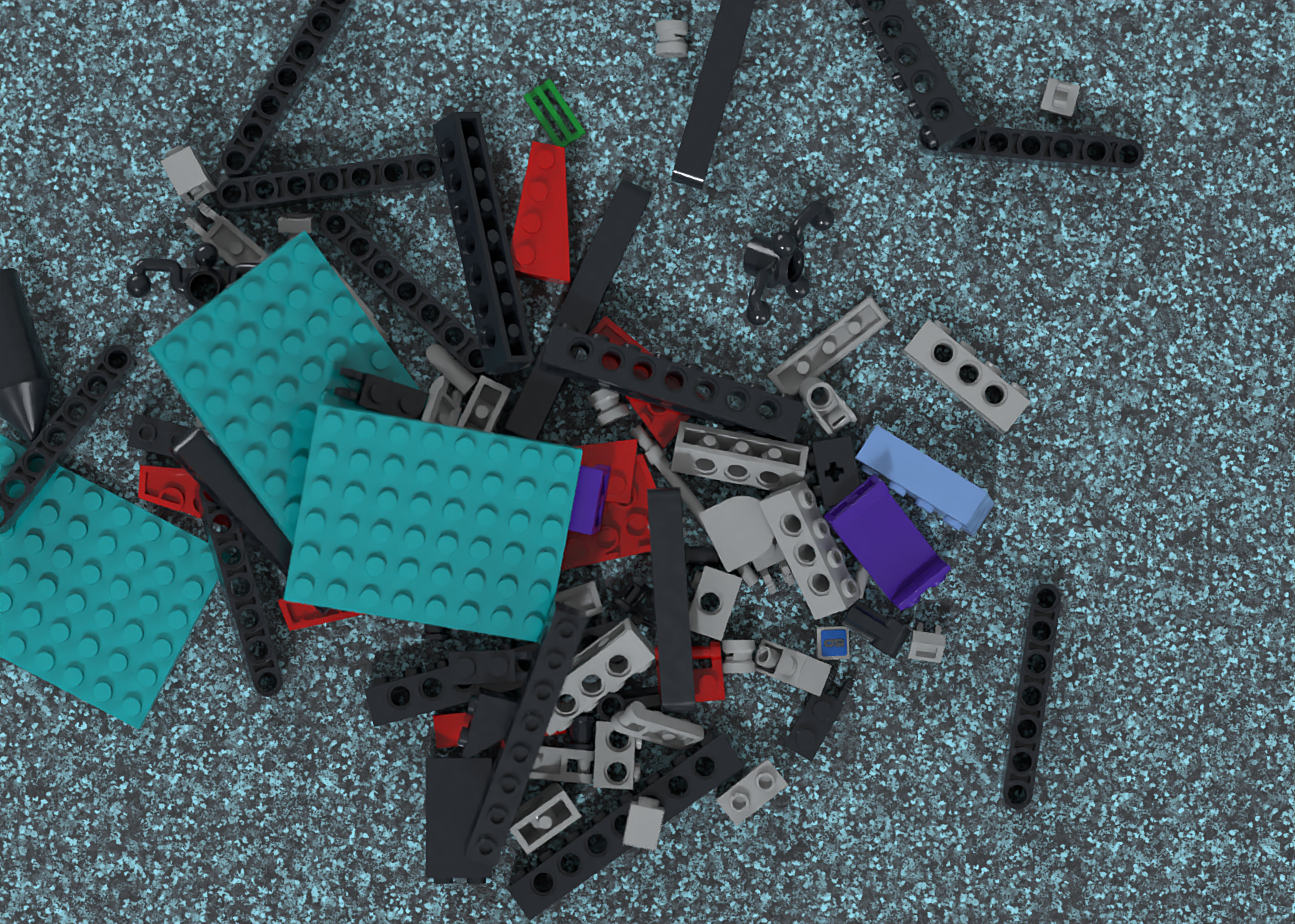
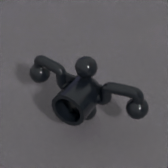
M815 200L809 203L792 221L789 232L778 231L772 238L756 235L748 243L744 253L743 267L747 275L756 277L749 292V305L746 308V318L752 325L762 326L771 318L770 306L761 300L765 288L773 289L779 284L785 285L786 293L793 299H803L809 294L810 282L807 277L802 275L805 263L804 254L802 253L804 246L802 230L810 222L814 229L826 231L833 226L835 221L832 210L824 206L821 201Z
M205 242L197 245L193 252V260L199 268H182L177 261L172 259L141 258L134 264L133 274L127 278L126 290L132 297L142 298L148 295L152 286L146 271L170 272L169 281L171 288L176 293L184 294L187 301L196 308L192 312L193 314L209 302L195 299L194 290L200 280L206 277H213L216 280L218 286L217 294L214 296L216 297L259 263H237L230 270L212 269V266L218 261L219 252L216 246Z

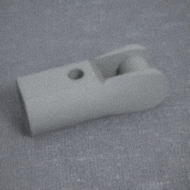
M433 344L428 347L426 351L428 362L466 396L477 385L479 380L458 360H455L441 345Z

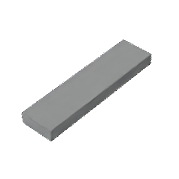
M869 296L767 376L779 392L795 396L805 379L822 375L888 324L890 320L874 299Z

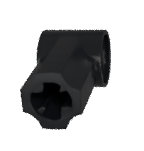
M859 601L852 604L841 623L870 641V645L893 659L896 658L911 633V630L888 616L883 617Z
M658 685L616 691L614 693L608 692L600 698L596 706L597 714L608 722H611L612 716H607L603 713L602 703L609 697H614L619 701V711H625L628 705L639 701L647 710L662 712Z

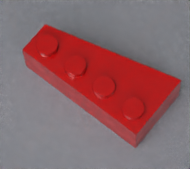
M532 141L510 252L515 275L572 286L565 147Z

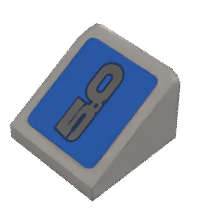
M845 626L816 627L817 660L850 659L849 628Z

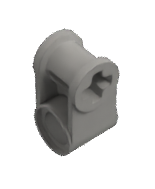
M809 377L801 383L799 388L801 400L812 413L819 427L830 439L836 438L835 434L848 423H855L857 421L856 416L848 405L824 380L818 377ZM817 387H822V397L817 401H812V391Z

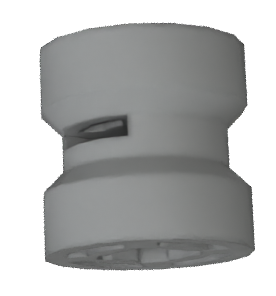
M662 20L656 22V34L659 36V42L656 44V56L662 58H682L688 56V45L684 39V36L688 33V22L682 20Z
M600 389L587 397L590 406L599 411L597 420L601 427L611 424L630 413L626 404L619 403L618 393Z
M722 640V651L726 653V660L723 662V673H756L755 662L751 656V653L755 650V640Z

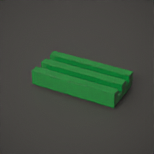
M548 79L544 84L537 86L532 92L523 96L555 146L566 147L586 134L551 79ZM549 90L576 130L575 133H570L545 95V91ZM536 97L540 98L566 139L563 141L559 140L533 99Z

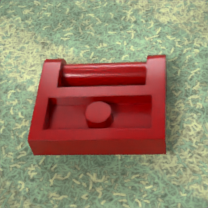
M710 641V645L692 646V660L711 658L712 668L693 669L695 702L724 700L725 691L720 641ZM654 647L658 690L662 706L658 647Z

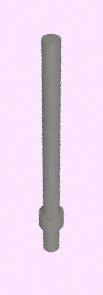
M638 425L630 433L635 439H638V444L645 451L644 457L651 465L655 464L672 487H680L682 501L705 529L698 514L706 509L680 475L675 471H670L671 464L664 456L667 453L659 443L656 445L643 427ZM748 563L736 568L749 587L760 580Z

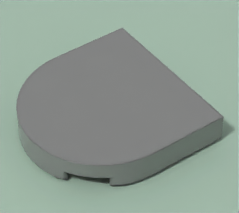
M731 497L698 514L727 573L763 555L774 539V533L759 504L760 501L753 497Z

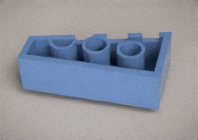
M878 425L875 426L855 457L862 465L860 470L869 477L873 474L877 477L880 476L889 482L887 487L902 497L908 494L916 499L915 504L930 514L932 511L944 517L942 521L958 531L961 528L973 537L994 505L988 492Z

